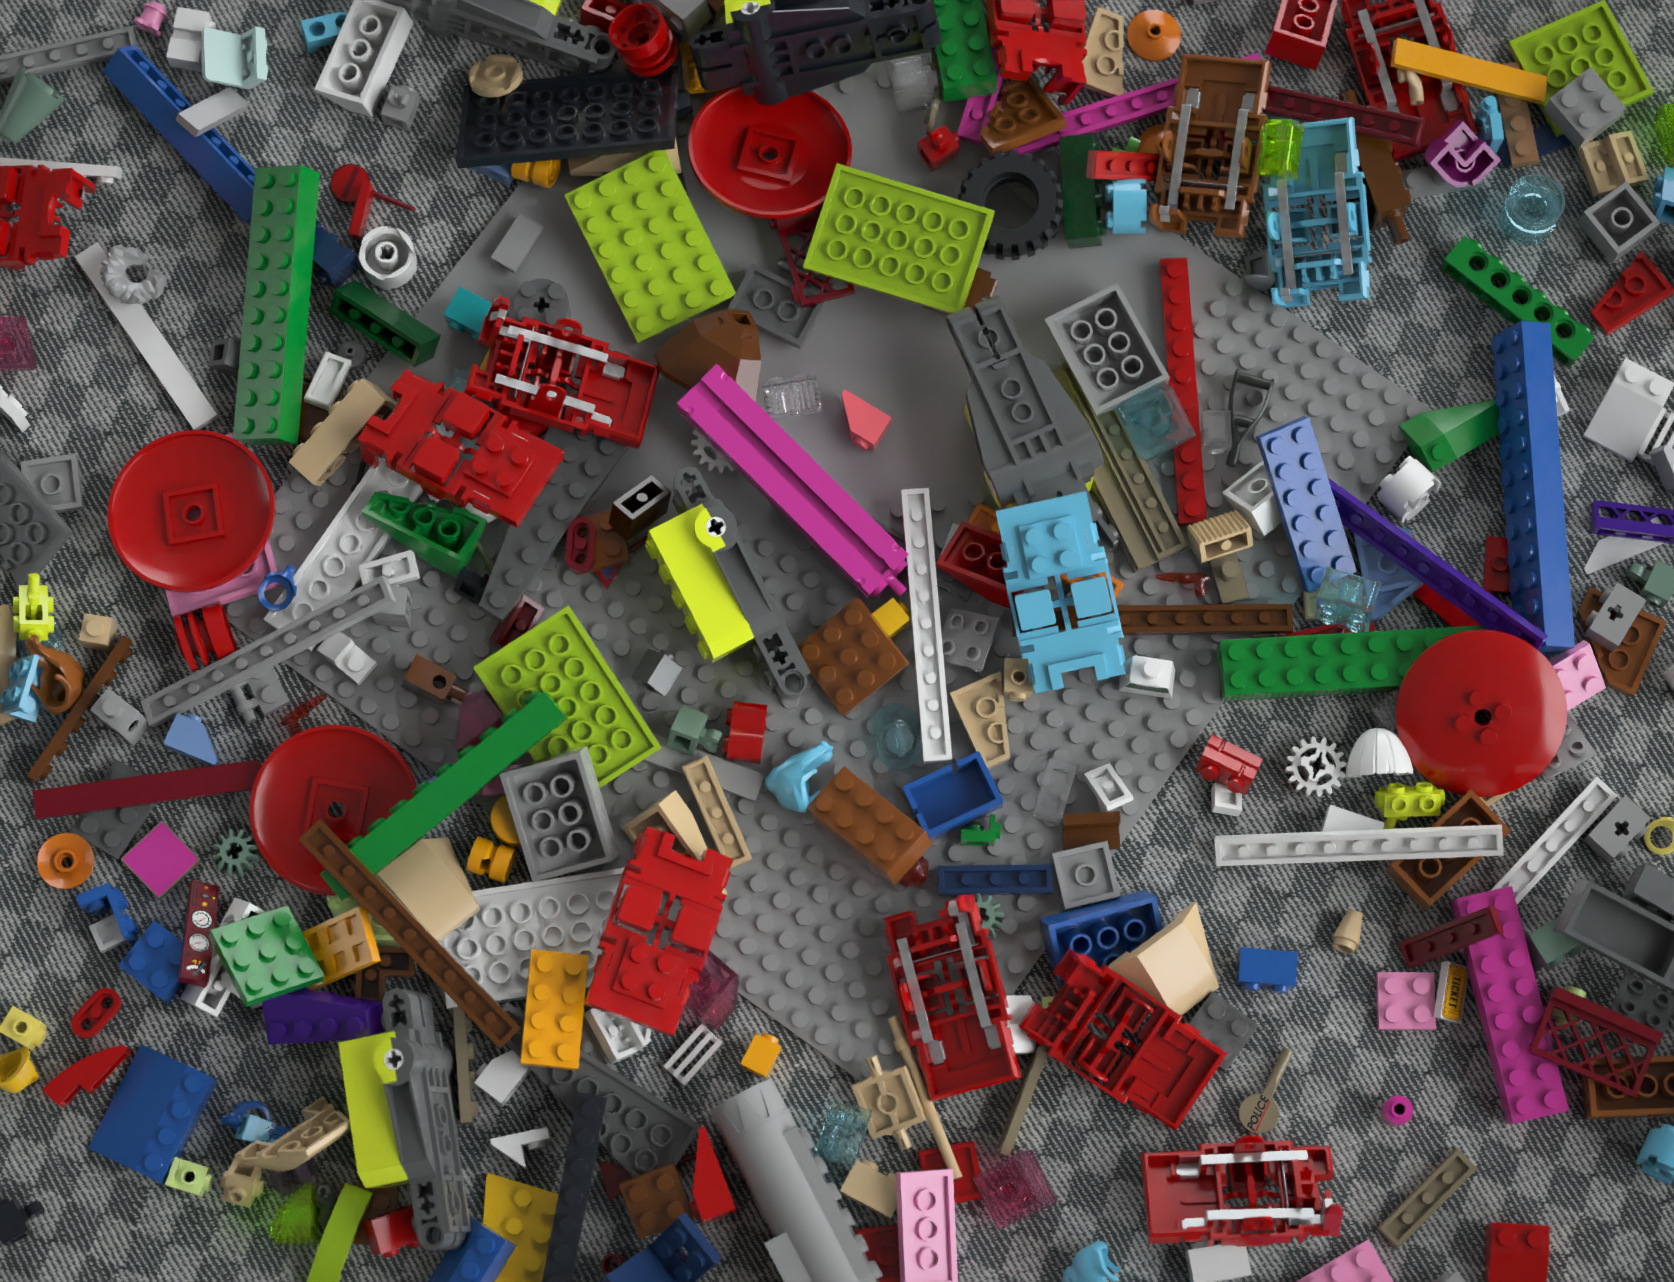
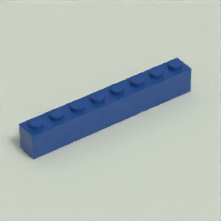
M135 45L118 48L103 71L110 79L111 84L128 98L129 103L146 117L147 122L163 135L166 142L173 145L181 154L183 160L193 166L200 177L212 186L218 196L231 206L241 220H244L246 223L251 222L255 170L215 128L194 137L176 121L178 113L193 105Z

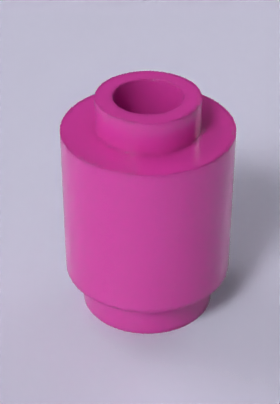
M1393 1096L1383 1103L1380 1110L1381 1118L1387 1125L1399 1127L1411 1119L1413 1115L1412 1103L1404 1096ZM1395 1105L1401 1108L1402 1115L1395 1113Z

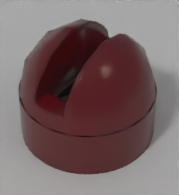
M607 1254L601 1261V1270L607 1276L617 1269L610 1268V1262L619 1263L621 1266L625 1263V1260L618 1254Z

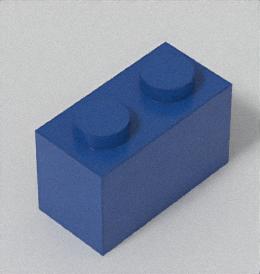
M1241 947L1237 955L1236 985H1242L1243 990L1260 991V987L1271 988L1273 993H1288V989L1293 990L1296 986L1298 952Z

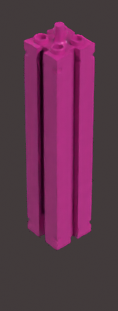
M718 364L677 402L676 411L865 599L870 594L875 598L887 585L899 597L907 590L896 576L908 565L905 559L909 554Z

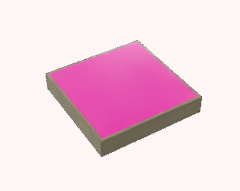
M163 820L121 858V861L159 900L165 897L202 862Z

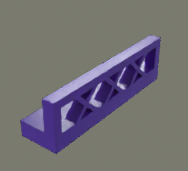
M1593 500L1590 534L1674 544V519L1672 518L1674 517V510ZM1599 508L1609 509L1616 518L1599 517ZM1629 512H1634L1644 522L1625 520L1623 517ZM1657 515L1664 516L1671 525L1655 524L1651 520Z

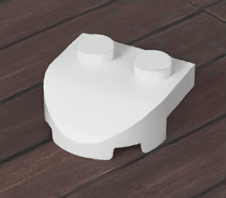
M595 1008L590 1009L584 1014L611 1064L634 1055L651 1041V1029Z

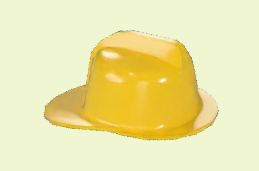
M21 1047L0 1055V1089L15 1094L26 1086L38 1081L39 1075L35 1070L34 1064L29 1059L30 1051L28 1048Z

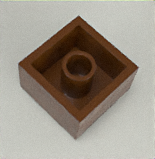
M673 1161L619 1182L620 1190L640 1240L666 1230L683 1213H686L690 1219H694V1214Z

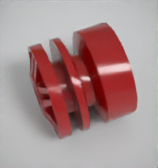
M649 3L629 5L618 12L611 21L608 30L609 39L631 73L639 77L654 76L669 68L676 59L679 50L678 41L655 6Z
M220 601L202 606L203 620L200 621L197 620L192 610L187 611L189 621L187 625L181 614L173 616L175 624L174 634L178 648L192 672L199 670L198 656L201 657L204 666L207 667L210 665L209 653L214 652L217 659L220 660L237 651L227 616Z

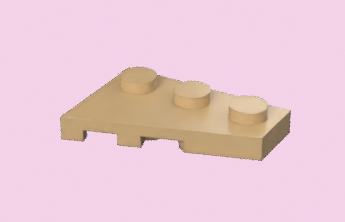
M1001 671L951 692L949 696L975 752H980L987 768L990 769L1010 760Z

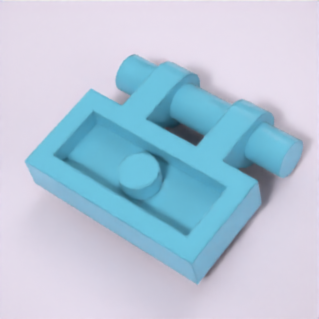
M1488 96L1481 101L1475 114L1477 124L1482 125L1481 133H1478L1477 137L1484 141L1496 154L1504 140L1501 113H1498L1495 97Z

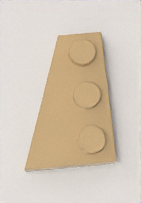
M1100 7L1095 11L1086 37V46L1083 48L1087 49L1088 53L1082 61L1087 81L1083 87L1112 98L1124 94V65H1122V49L1124 48L1123 16Z

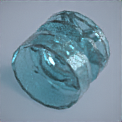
M1531 174L1521 177L1514 182L1501 207L1499 220L1502 230L1510 239L1519 244L1535 245L1542 243L1550 237L1564 211L1565 197L1563 190L1556 181L1545 175Z

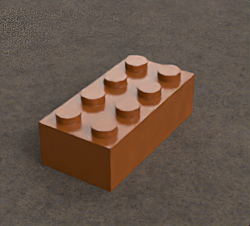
M845 766L807 806V810L815 822L894 886L933 844L923 828Z
M1472 789L1431 826L1502 825L1503 838L1511 831ZM1484 856L1397 859L1385 871L1425 912Z
M1652 1056L1636 1098L1629 1097L1581 1075L1585 1120L1674 1117V1056ZM1626 1057L1610 1058L1615 1071L1628 1066ZM1631 1057L1634 1063L1643 1060V1057ZM1604 1058L1590 1062L1595 1074L1603 1076L1610 1073ZM1585 1064L1580 1066L1588 1070ZM1641 1064L1635 1066L1636 1069H1637V1072H1638V1070H1639ZM1629 1068L1617 1073L1621 1085L1631 1089L1635 1080L1631 1069ZM1612 1076L1607 1077V1079L1614 1081Z

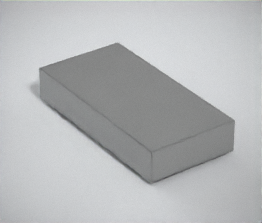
M519 213L492 254L491 261L515 274L544 230L543 226Z

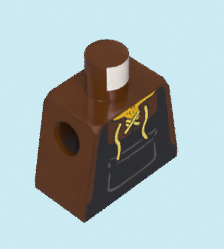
M416 654L401 687L439 705H442L446 698L461 706L468 690L453 683L456 678L454 673ZM432 682H441L443 684V688H435Z

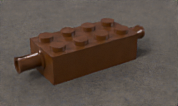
M1354 90L1343 92L1338 97L1341 101L1359 104ZM1356 134V145L1360 163L1357 169H1359V172H1363L1365 177L1362 178L1366 189L1369 228L1371 231L1388 226L1394 245L1406 243L1411 238L1406 230L1403 217L1410 205L1411 195L1407 186L1403 187L1401 182L1402 172L1399 163L1393 161L1391 142Z

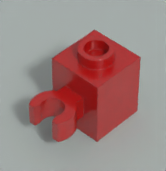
M943 125L918 141L917 152L931 172H934L959 156L961 141L955 131H949L946 125Z

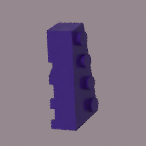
M304 987L262 1002L268 1045L354 1040L378 1035L386 1031L381 1020L384 1013L382 1002L353 996L334 995V992H320L308 989L309 987Z

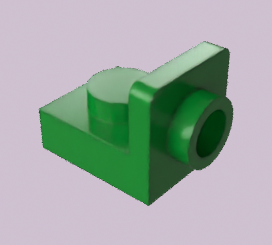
M990 814L988 830H983V826L968 825L966 829H961L960 845L994 847L995 839H1000L1001 822H996V814Z

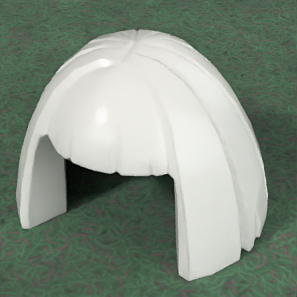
M1373 728L1364 732L1355 742L1346 767L1347 778L1362 777V775H1374L1375 773H1393L1394 776L1413 774V767L1405 747L1393 732L1383 728Z

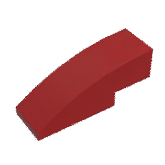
M119 1045L89 1055L57 1075L42 1091L57 1105L64 1108L82 1088L93 1094L132 1051L124 1045Z

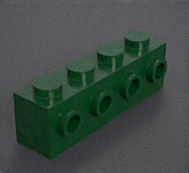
M1092 133L1060 137L1065 241L1070 249L1102 246V236H1106L1105 220L1101 219V210L1105 209L1103 193L1100 194L1099 184H1103V179L1086 178L1088 150L1102 151L1101 143L1096 142Z
M356 280L335 289L329 309L331 314L413 367L434 358L441 337L440 334Z

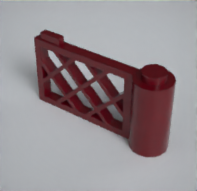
M823 205L803 215L783 219H768L770 229H776L779 234L795 286L790 287L794 302L795 304L800 303L802 308L855 294L853 284L845 282L847 288L835 290L828 286L832 278L828 277L825 283H822L811 277L813 272L809 271L806 275L796 269L795 265L799 258L806 259L807 254L803 253V251L812 240ZM797 235L805 239L800 250H797L788 244L787 237ZM807 282L821 288L817 296L805 298L803 289Z

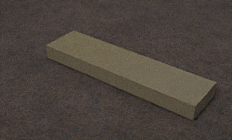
M1042 1045L1035 1047V1052L1030 1056L996 1147V1155L1004 1158L1010 1157L1048 1055L1046 1053L1047 1047Z
M1456 1148L1376 1230L1397 1250L1478 1168Z

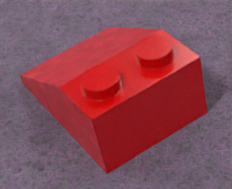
M1281 0L1265 54L1316 71L1326 47L1338 0Z
M962 521L937 560L936 566L988 601L1011 609L1002 567H1007V561H1003L1000 544H1002L1001 535ZM1024 590L1011 592L1014 608L1016 607L1015 595L1024 593Z
M705 1126L699 1128L692 1193L694 1201L689 1202L696 1221L702 1219L704 1225L736 1213L734 1202Z
M1497 1222L1486 1224L1484 1282H1546L1549 1262L1550 1226Z

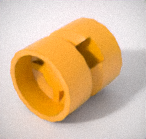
M561 159L514 163L511 166V175L518 180L525 182L533 180L535 185L551 188L557 180Z
M478 836L471 849L466 870L480 876L488 873L489 879L505 883L515 860L516 848L504 844L495 846L492 840Z

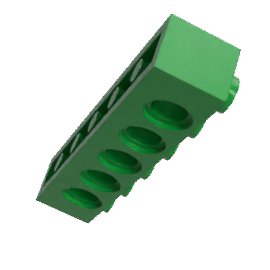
M1464 235L1444 259L1440 269L1512 325L1520 321L1550 323L1552 355L1570 369L1594 339L1586 325L1576 323L1569 317V313L1564 308L1553 305L1542 291L1534 290L1526 284V280L1520 274L1512 273L1504 267L1501 259L1486 253L1478 241L1469 239ZM1469 263H1478L1481 266L1482 270H1473L1469 266ZM1491 279L1500 280L1503 287L1497 288L1493 286ZM1520 296L1525 304L1519 305L1515 303L1512 297ZM1534 313H1542L1546 317V321H1538ZM1556 330H1564L1568 338H1560L1556 334Z

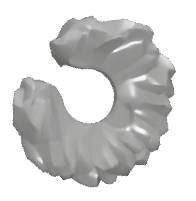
M113 246L109 250L107 257L101 261L103 267L100 269V274L102 275L101 280L104 282V287L115 299H120L122 303L129 305L136 303L144 304L151 299L159 298L163 293L164 287L167 286L166 280L168 277L157 268L151 269L143 282L134 283L128 280L125 275L127 268L137 266L139 270H142L148 261V256L140 249L134 247Z

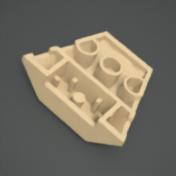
M448 837L421 839L376 874V877L438 942L480 910Z
M1195 901L1172 918L1173 922L1131 953L1125 952L1108 965L1110 969L1181 1016L1210 995L1212 991L1214 992L1219 988ZM1125 983V985H1127L1129 988L1133 989L1135 992L1149 1000L1154 1007H1157L1158 1004H1156L1155 1002H1153L1152 1000H1150L1149 998H1147L1146 996H1144L1143 994H1141L1140 992H1138L1137 990H1135L1134 988Z
M322 1096L301 1110L305 1119L301 1124L272 1143L256 1140L234 1156L238 1161L267 1170L288 1171L299 1167L346 1135L351 1129L350 1120L340 1111H335L334 1106L331 1103L328 1104Z

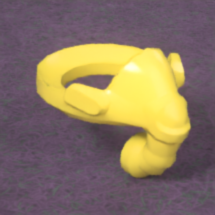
M1661 817L1651 822L1647 826L1649 829L1643 837L1646 847L1658 855L1670 854L1674 851V820L1672 817ZM1658 826L1667 827L1672 832L1673 840L1666 848H1657L1651 842V832Z

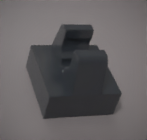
M474 566L468 569L463 567L458 574L453 591L477 605L481 601L490 576L485 574L484 577L476 574V567Z

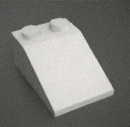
M1625 358L1614 375L1583 437L1633 462L1671 393L1674 382Z

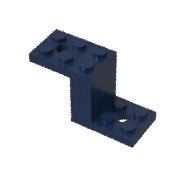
M683 1213L649 1246L605 1276L600 1282H697L722 1258L689 1216ZM683 1247L688 1251L689 1256L684 1252Z

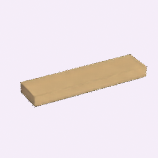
M708 755L681 766L719 854L733 859L730 869L753 860Z

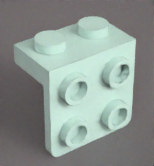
M255 26L242 35L211 28L202 30V76L204 80L249 90L267 80L268 66L266 65L267 41L265 39V28Z

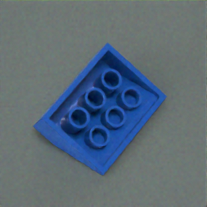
M1146 889L1039 919L1045 948L1053 970L1060 963L1069 948L1079 955L1083 953L1095 961V965L1099 968L1103 964L1108 966L1125 952L1131 953L1163 929L1156 895ZM1054 974L1058 988L1060 989L1062 984L1064 983V980L1056 974Z
M141 1044L88 1149L165 1185L174 1157L180 1158L218 1081L195 1068Z

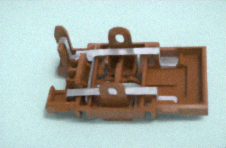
M1182 53L1178 84L1175 85L1173 97L1175 104L1174 106H1168L1155 185V194L1160 196V200L1157 204L1151 203L1149 220L1157 228V231L1186 235L1188 221L1217 223V227L1214 228V234L1218 238H1245V227H1248L1250 214L1249 206L1255 205L1253 196L1257 193L1266 136L1264 124L1268 123V117L1263 113V110H1266L1267 89L1271 70L1270 61ZM1207 130H1214L1210 149H1207L1208 144L1204 139L1187 137V134L1207 136ZM1220 131H1225V138L1234 139V141H1226L1224 143L1223 151L1216 150V142ZM1250 140L1258 141V144L1251 143ZM1208 159L1206 180H1201L1200 176L1204 173L1205 160ZM1214 160L1222 161L1220 173L1223 177H1218V181H1212ZM1166 161H1167V168H1168V170H1169L1170 172H1165Z

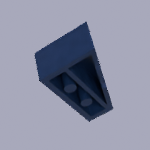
M316 219L312 268L317 272L314 275L325 287L329 284L335 290L357 271L359 267L353 250L348 246L344 249L336 241L338 238L332 232L329 234Z

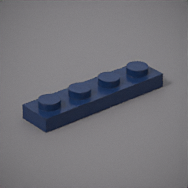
M1052 864L938 866V896L976 895L977 893L981 895L1052 894Z

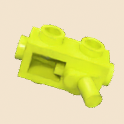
M37 573L28 574V585H19V597H13V613H19V616H13V633H19V640H27L32 634H36L39 637V642H41L42 640H48V633H54V616H48V614H53L54 600L53 597H48V585H39L40 575Z
M1418 782L1415 786L1390 783L1387 787H1379V791H1375L1374 799L1376 808H1379L1382 815L1387 817L1383 829H1394L1398 819L1404 821L1408 820V817L1440 816L1441 806L1445 805L1444 789H1437L1435 785L1428 782Z

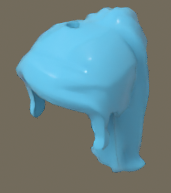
M820 741L819 745L791 756L782 764L773 768L766 777L765 785L767 789L776 795L778 802L785 808L807 813V806L821 792L818 791L813 796H809V778L818 772L816 769L818 766L830 762L833 756V747L826 741Z
M1097 1240L1077 1252L1072 1266H1069L1064 1271L1062 1282H1107V1278L1112 1282H1117L1118 1277L1112 1275L1106 1267H1109L1116 1273L1120 1272L1121 1268L1116 1267L1108 1259V1247L1105 1242Z

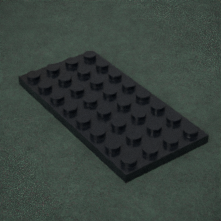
M678 65L670 66L660 74L650 77H639L631 73L630 70L522 80L515 90L500 97L488 98L479 96L472 90L470 85H465L455 160L457 168L674 149L680 77Z

